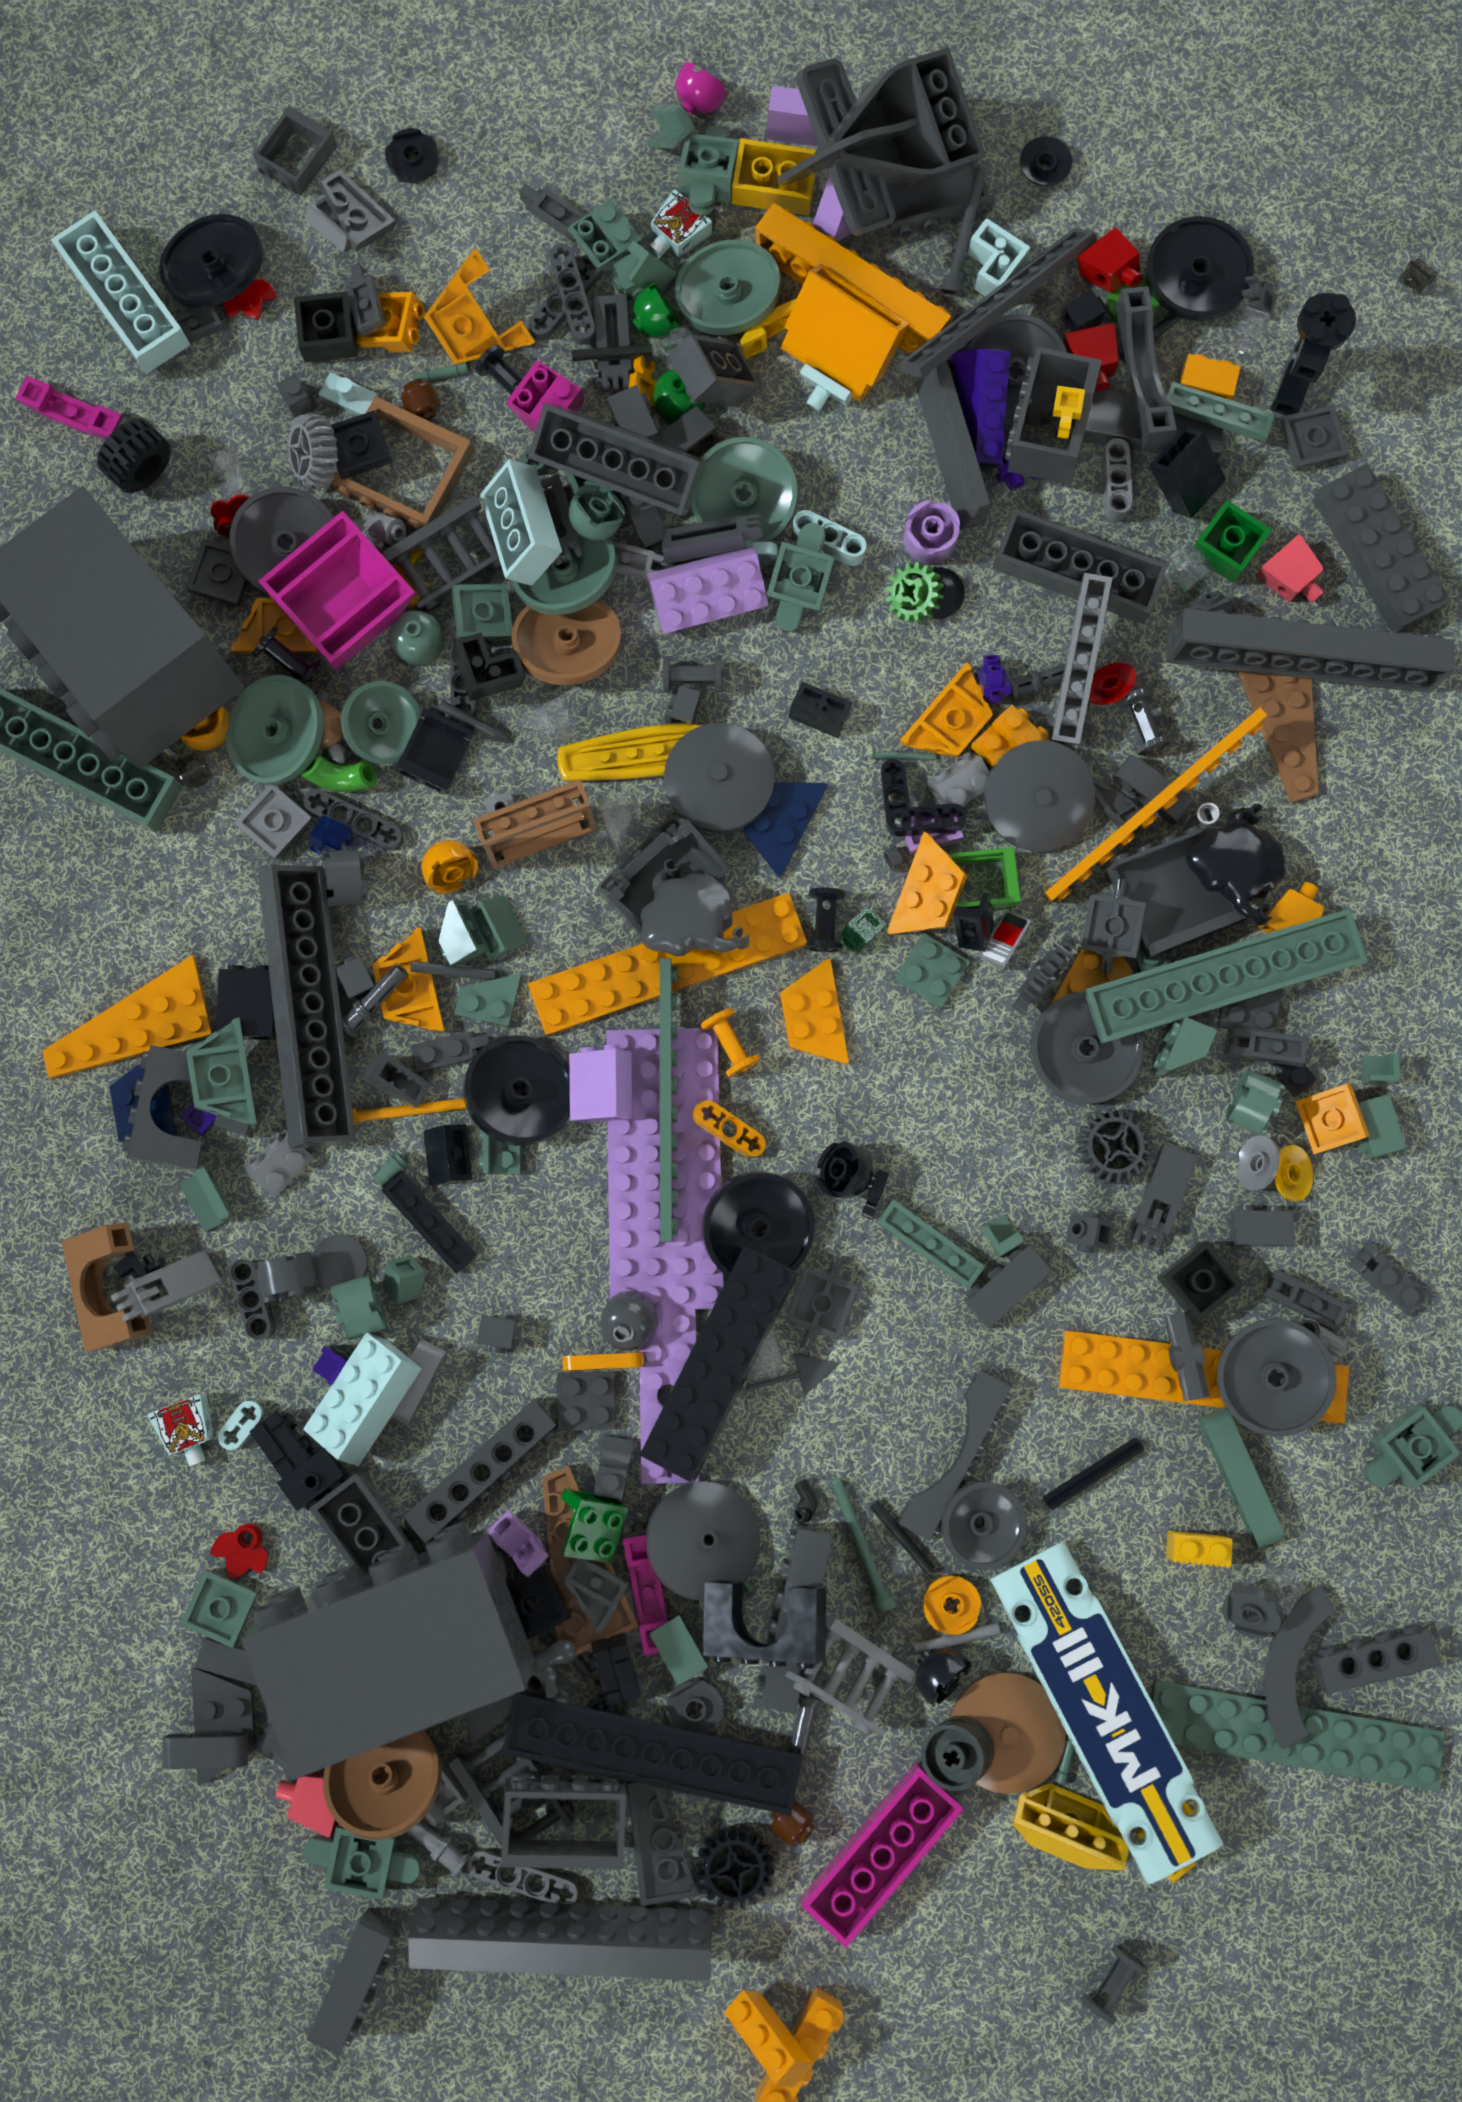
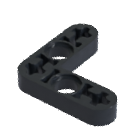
M889 759L881 766V785L886 828L891 835L903 837L923 835V832L928 834L956 832L965 826L967 813L965 808L959 804L910 807L904 764L897 759ZM890 769H895L897 773L896 784H892L891 774L889 773ZM893 792H898L903 795L904 799L900 803H892L888 796ZM951 813L956 814V817H958L957 822H952L950 818ZM927 814L934 818V822L929 826H924L919 822V817ZM939 814H942V824H938ZM914 816V826L911 827L910 817ZM896 818H901V822H903L902 827H897L895 823Z

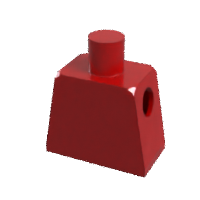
M1116 227L1077 257L1079 276L1109 293L1117 291L1124 284L1130 288H1136L1143 279V276L1139 273L1140 257L1138 251Z
M1114 323L1064 333L1063 344L1067 353L1102 360L1095 391L1100 392L1109 388V377L1115 375L1118 365Z

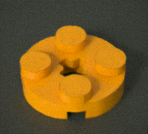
M943 1575L928 1585L923 1594V1612L927 1621L934 1629L950 1635H959L967 1632L976 1624L981 1609V1599L977 1589L971 1582L959 1575ZM948 1597H951L953 1600L958 1598L960 1603L956 1605V1612H952L950 1609L945 1611L944 1605L947 1604L946 1599Z

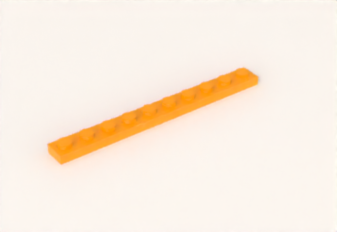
M1259 707L1044 893L1050 902L1055 898L1059 902L1072 892L1069 886L1076 880L1081 884L1093 874L1090 870L1091 867L1097 862L1101 865L1106 863L1115 855L1111 851L1119 843L1124 847L1136 837L1133 831L1140 825L1145 829L1157 819L1154 814L1161 807L1167 810L1179 800L1176 794L1183 788L1188 792L1199 783L1198 775L1204 770L1210 773L1222 763L1219 757L1226 751L1231 755L1243 745L1240 740L1247 733L1253 736L1263 728L1265 724L1262 720L1268 716L1263 709Z

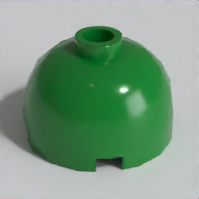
M652 282L637 295L634 301L636 318L633 319V322L641 334L646 332L651 338L658 340L667 339L677 334L683 328L679 325L681 323L666 297H660L658 293L661 291L655 282Z
M674 369L667 370L658 378L653 392L656 412L671 424L677 421L684 412H689L695 406L701 411L705 408V402L693 401L687 395L686 386Z

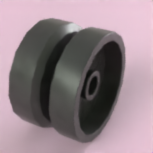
M952 1716L941 1722L924 1739L921 1749L922 1766L927 1776L938 1787L949 1791H963L973 1786L991 1767L994 1757L993 1740L988 1730L976 1719L967 1716Z

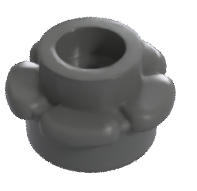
M892 844L889 849L883 852L884 859L892 871L899 868L901 870L904 869L907 857L901 847L897 848Z

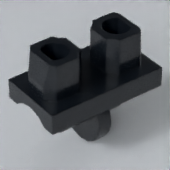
M131 1251L125 1253L126 1257L120 1260L113 1268L123 1281L135 1273L140 1278L159 1270L166 1265V1262L163 1258L154 1261L149 1253L143 1257L147 1264L143 1268L134 1252ZM158 1293L156 1296H151V1298L154 1300L155 1298L160 1296V1293Z

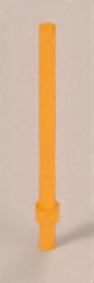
M464 1098L419 1103L417 1108H412L409 1105L366 1110L352 1108L354 1125H357L359 1121L463 1110L467 1108Z

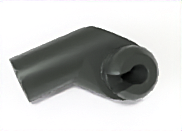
M805 1478L794 1484L800 1496L799 1503L794 1511V1519L798 1523L809 1522L813 1518L818 1504V1500Z

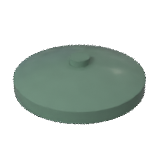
M737 239L715 242L698 250L684 263L675 282V297L683 318L699 331L713 335L741 333L758 325L775 308L781 293L780 272L773 256L756 243Z
M753 437L727 439L716 444L704 454L701 459H704L705 462L691 501V508L697 522H707L738 515L743 517L759 514L762 517L763 535L759 539L746 542H771L777 538L791 522L798 502L797 479L787 458L770 443Z
M581 536L584 546H581L582 556L577 557L575 551L571 550L573 559L567 561L565 554H561L563 563L557 565L554 560L532 586L512 581L519 598L531 609L549 615L570 614L593 604L610 587L617 571L618 557L611 537L602 541H594Z
M285 675L266 676L249 685L237 698L229 714L226 747L229 758L235 768L244 777L264 785H280L293 780L303 773L315 758L323 737V712L317 696L304 683Z

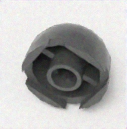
M632 1291L620 1292L611 1297L602 1311L600 1320L602 1334L606 1340L615 1348L626 1351L637 1350L646 1345L655 1334L659 1323L657 1309L653 1303L646 1297L643 1299L635 1295L636 1292Z

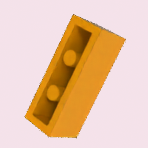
M742 1990L724 2011L727 2018L775 2085L795 2087L812 2067L813 2063L762 1993Z

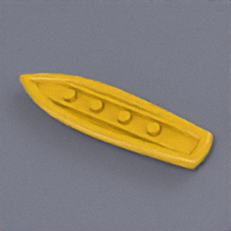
M663 724L647 726L560 746L557 754L558 769L564 781H577L579 779L581 781L618 780L664 775L667 758L674 745L686 733L703 725Z

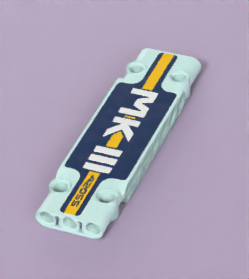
M1065 1542L1058 1543L991 1578L990 1581L1018 1633L1017 1637L1104 1807L1114 1825L1118 1827L1146 1883L1152 1884L1219 1849L1224 1843L1205 1809L1204 1802L1198 1796L1193 1786L1194 1781L1102 1606L1096 1596L1092 1595L1086 1579L1078 1569ZM1071 1578L1077 1579L1081 1585L1080 1592L1074 1596L1069 1594L1066 1589V1583ZM1019 1605H1025L1030 1611V1617L1025 1622H1019L1015 1618L1014 1612ZM1187 1799H1194L1196 1802V1810L1191 1815H1185L1182 1810V1805ZM1134 1827H1141L1144 1831V1837L1138 1843L1131 1842L1129 1838V1833Z

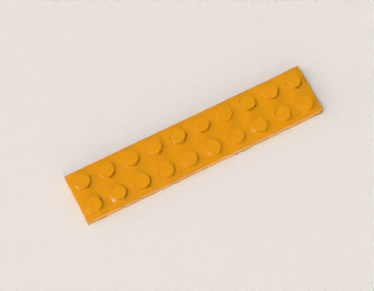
M786 893L732 912L733 924L724 931L723 938L732 939L733 930L736 927H742L743 935L740 938L745 937L747 934L750 935V942L747 948H735L721 953L712 950H693L684 956H674L666 952L652 951L642 943L528 983L545 1035L549 1036L660 997V958H671L672 966H677V983H672L673 993L806 946L807 940L790 894Z
M1064 1330L1058 1386L1060 1388L1216 1408L1225 1407L1219 1395L1216 1380L1217 1364L1222 1350L1202 1348L1205 1360L1203 1370L1209 1390V1397L1183 1401L1178 1375L1174 1371L1169 1357V1346H1171L1169 1343ZM1334 1365L1336 1371L1334 1397L1327 1412L1319 1421L1345 1424L1349 1366Z

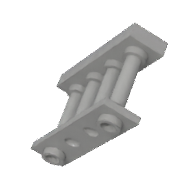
M826 1615L825 1658L833 1642H837L838 1639L844 1642L842 1645L844 1650L823 1690L812 1684L823 1662L815 1664L814 1669H806L802 1677L790 1671H787L785 1676L795 1682L793 1686L795 1690L806 1696H809L810 1693L814 1694L856 1722L854 1728L868 1736H870L871 1732L884 1736L886 1731L873 1722L893 1683L898 1682L899 1678L911 1683L916 1672L836 1618ZM860 1653L864 1656L862 1659L864 1663L842 1703L835 1699L833 1695L854 1655L857 1656ZM880 1666L884 1669L882 1672L884 1677L864 1715L861 1716L853 1709L874 1668L878 1669Z

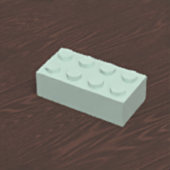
M508 459L480 495L505 579L532 586L559 556L562 549L536 467Z
M366 1333L303 1430L337 1460L359 1466L422 1368L388 1340L371 1333Z

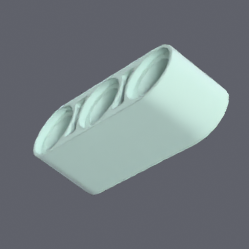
M804 510L795 515L793 520V536L796 540H798L801 530L798 527L799 525L816 523L824 529L825 535H831L836 539L833 542L824 541L821 553L835 557L834 559L850 566H857L864 560L866 541L860 534L811 511ZM854 546L857 547L860 550V552L853 554L850 553L847 550V548Z

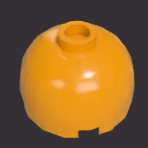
M455 840L434 843L424 854L421 861L424 881L431 891L434 889L438 894L453 893L464 887L465 885L459 882L469 876L473 879L479 868L478 861L470 849L463 843Z

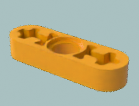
M706 1100L694 1106L692 1111L694 1122L742 1156L752 1158L764 1152L766 1147L764 1137L714 1101ZM709 1108L710 1116H712L715 1119L719 1118L720 1116H722V1118L718 1121H715L712 1118L704 1120V1113L701 1110ZM726 1121L733 1123L735 1126V1134L732 1137H728L723 1133V1124ZM740 1137L744 1138L745 1140L754 1139L755 1141L753 1145L756 1147V1149L749 1151V1144L746 1141L740 1140L736 1142V1140H738Z
M644 1353L562 1356L563 1371L644 1367Z

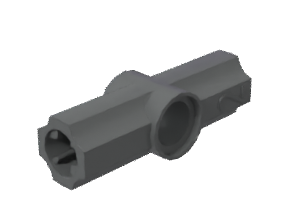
M1190 1311L1164 1316L1171 1345L1169 1346V1357L1171 1365L1178 1375L1183 1401L1209 1397V1390L1203 1370L1205 1364L1204 1354L1200 1342L1196 1341Z

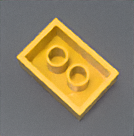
M740 138L732 183V204L769 210L772 204L775 203L781 208H788L793 214L810 216L817 172L783 186H779L777 177L814 155L816 149Z

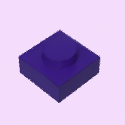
M193 1102L180 1118L203 1137L214 1125L217 1115L195 1109Z

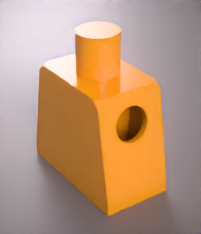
M1304 882L1299 892L1288 889L1265 915L1266 917H1272V919L1264 925H1258L1257 928L1266 933H1271L1322 917L1324 907L1313 901L1319 888L1312 883Z

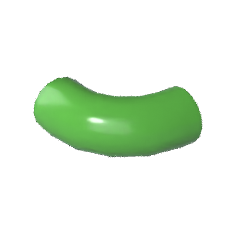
M316 754L311 764L300 774L303 778L319 787L342 792L369 789L374 787L377 782L376 771L367 761L342 765L332 763L319 754Z

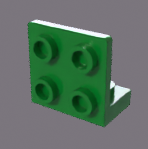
M564 1488L561 1500L570 1506V1510L574 1513L561 1554L565 1557L610 1563L613 1559L629 1508L615 1498Z

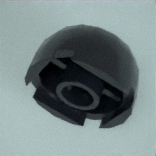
M842 1141L841 1143L834 1142L822 1152L817 1164V1168H821L820 1177H817V1182L821 1190L828 1196L845 1199L853 1198L862 1194L872 1180L873 1166L865 1150L850 1142Z
M941 1647L933 1652L929 1649L926 1650L917 1660V1663L920 1665L916 1672L915 1680L918 1691L932 1707H935L936 1703L939 1705L961 1684L957 1683L961 1678L960 1674L963 1672L966 1676L972 1668V1662L961 1652L950 1647Z

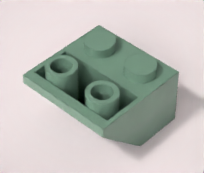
M612 199L567 227L569 233L598 271L613 270V261L631 253L627 249L633 240L642 246V239Z
M1184 1017L1179 1022H1174L1173 1026H1169L1164 1034L1163 1042H1166L1162 1052L1158 1051L1153 1061L1152 1067L1156 1068L1153 1076H1164L1206 1057L1217 1030L1188 1017Z

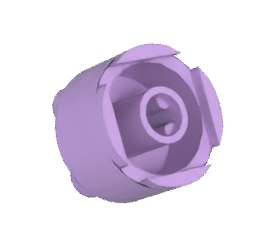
M932 500L917 504L908 515L903 534V542L908 554L924 565L936 564L946 560L953 553L960 532V520L956 511L946 503L932 502Z

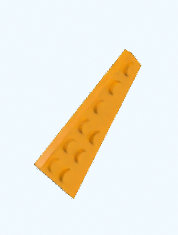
M191 955L44 1049L42 1052L48 1078L52 1079L143 1054V1051L149 1052L150 1045L169 1048L206 1038L213 1034L195 956Z

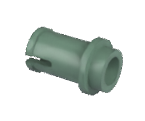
M398 1152L394 1155L390 1154L388 1156L390 1159L372 1174L373 1179L383 1188L401 1171H406L405 1167L408 1165V1162Z

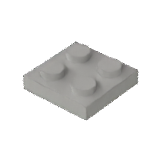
M268 785L234 823L275 860H278L314 820L275 785Z

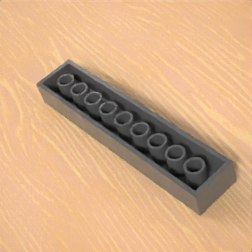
M1197 607L1183 608L1167 632L1166 663L1432 693L1455 671L1454 640L1444 639V637L1439 635L1426 637L1418 636L1413 632L1400 634L1392 633L1386 629L1374 631L1363 629L1360 626L1348 628L1337 626L1334 623L1314 624L1307 620L1288 621L1280 617L1262 618L1249 613L1236 615L1229 614L1223 610L1214 612L1202 611Z
M271 865L260 872L258 878L289 1149L341 1146L356 1139L324 867Z
M434 1897L418 1898L408 1937L409 1968L710 1981L713 1910L584 1905L581 1903L555 1904L552 1902L530 1903L524 1901L437 1899Z

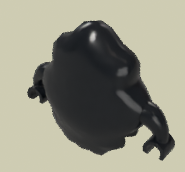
M1254 804L1250 808H1239L1231 812L1227 817L1226 823L1221 828L1207 827L1201 831L1197 841L1188 848L1186 862L1189 869L1198 877L1202 886L1207 891L1219 892L1233 903L1234 908L1242 916L1253 919L1258 925H1264L1272 919V917L1263 915V913L1271 909V906L1263 904L1258 909H1254L1250 902L1254 898L1266 897L1268 892L1273 891L1277 883L1284 878L1285 857L1281 843L1268 831H1261L1253 826L1263 819L1262 816L1255 815V813L1262 809V806Z

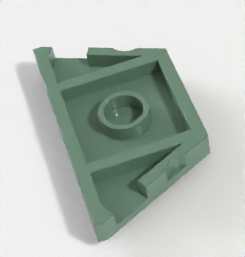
M235 1018L230 1024L218 1032H214L206 1040L186 1051L194 1106L197 1110L256 1126L240 1018Z

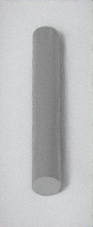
M998 1623L970 1629L963 1634H949L913 1644L916 1655H919L928 1649L935 1651L941 1647H951L1001 1633Z

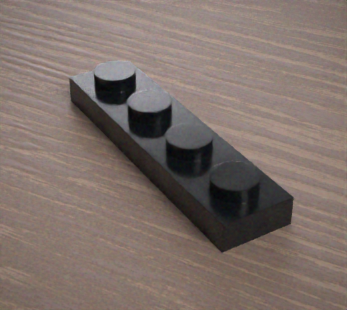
M404 1172L398 1174L381 1190L456 1274L478 1256L473 1248Z

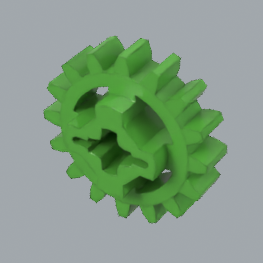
M916 562L915 565L906 563V570L896 569L898 573L897 578L893 576L889 578L893 585L886 587V590L891 592V596H888L886 601L893 603L889 610L897 613L896 617L898 619H905L909 623H914V621L922 623L924 622V615L930 618L933 617L932 608H940L936 601L944 597L938 593V590L942 589L944 584L936 582L940 575L933 572L934 568L928 565L924 566V564ZM922 575L923 577L914 579L912 576ZM913 606L917 608L916 610L911 611L907 609L908 607L912 608Z

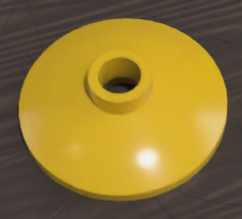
M1288 1145L1279 1151V1167L1274 1181L1279 1193L1285 1199L1293 1202L1301 1201L1311 1190L1313 1168L1309 1156L1301 1147Z

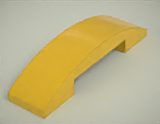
M796 299L774 308L762 322L746 331L740 340L741 352L745 359L767 350V339L786 330L784 326Z

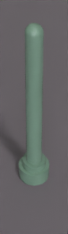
M834 1478L831 1482L832 1488L875 1594L872 1596L874 1602H872L876 1614L891 1610L898 1606L893 1594L890 1595L889 1590L884 1588L842 1480Z

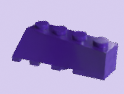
M989 349L956 351L951 355L955 370V383L958 388L960 406L979 466L996 467L1002 464L1010 351Z

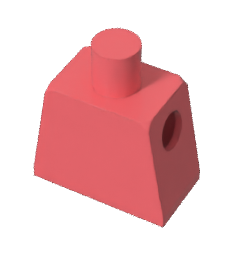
M1300 534L1266 562L1256 574L1259 580L1289 602L1302 593L1313 604L1324 593L1314 582L1323 572V566Z
M315 1771L297 1779L296 1784L281 1780L277 1788L276 1798L291 1802L287 1817L330 1838L335 1832L337 1821L331 1815L324 1798V1772Z

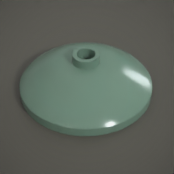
M388 681L369 682L355 689L346 700L341 715L342 732L349 747L362 759L375 764L395 763L402 756L421 712L415 699L403 687ZM374 719L379 721L378 729L373 727L372 722Z

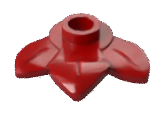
M254 279L243 292L225 302L224 308L229 317H234L242 311L248 317L259 320L263 301L275 300L277 295L269 282L262 279Z
M235 495L228 502L217 500L212 504L210 515L214 518L213 526L219 535L230 537L233 519L241 505L250 498L248 495Z
M251 1523L239 1526L235 1532L221 1534L213 1543L210 1554L213 1556L226 1557V1570L229 1579L242 1576L249 1568L257 1573H262L268 1562L267 1551L262 1545V1531L257 1525ZM247 1532L253 1535L252 1543H246L244 1540V1535Z

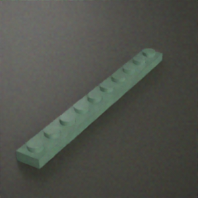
M660 958L661 1243L673 1242V1236H678V1219H672V1207H678V1190H672V1179H678V1162H672V1151H678V1134H672V1123L678 1122V1107L672 1106V1094H677L678 1092L677 1078H672V1066H677V1050H672V1039H677V1022H672V1011H677V994H672V983H677V966H672L671 958Z

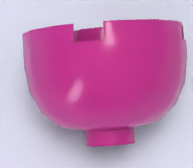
M684 62L675 81L676 94L683 102L684 110L695 116L696 112L704 115L713 113L722 105L729 91L724 90L725 85L707 71L701 69V71L696 72L692 70L695 66L694 64Z

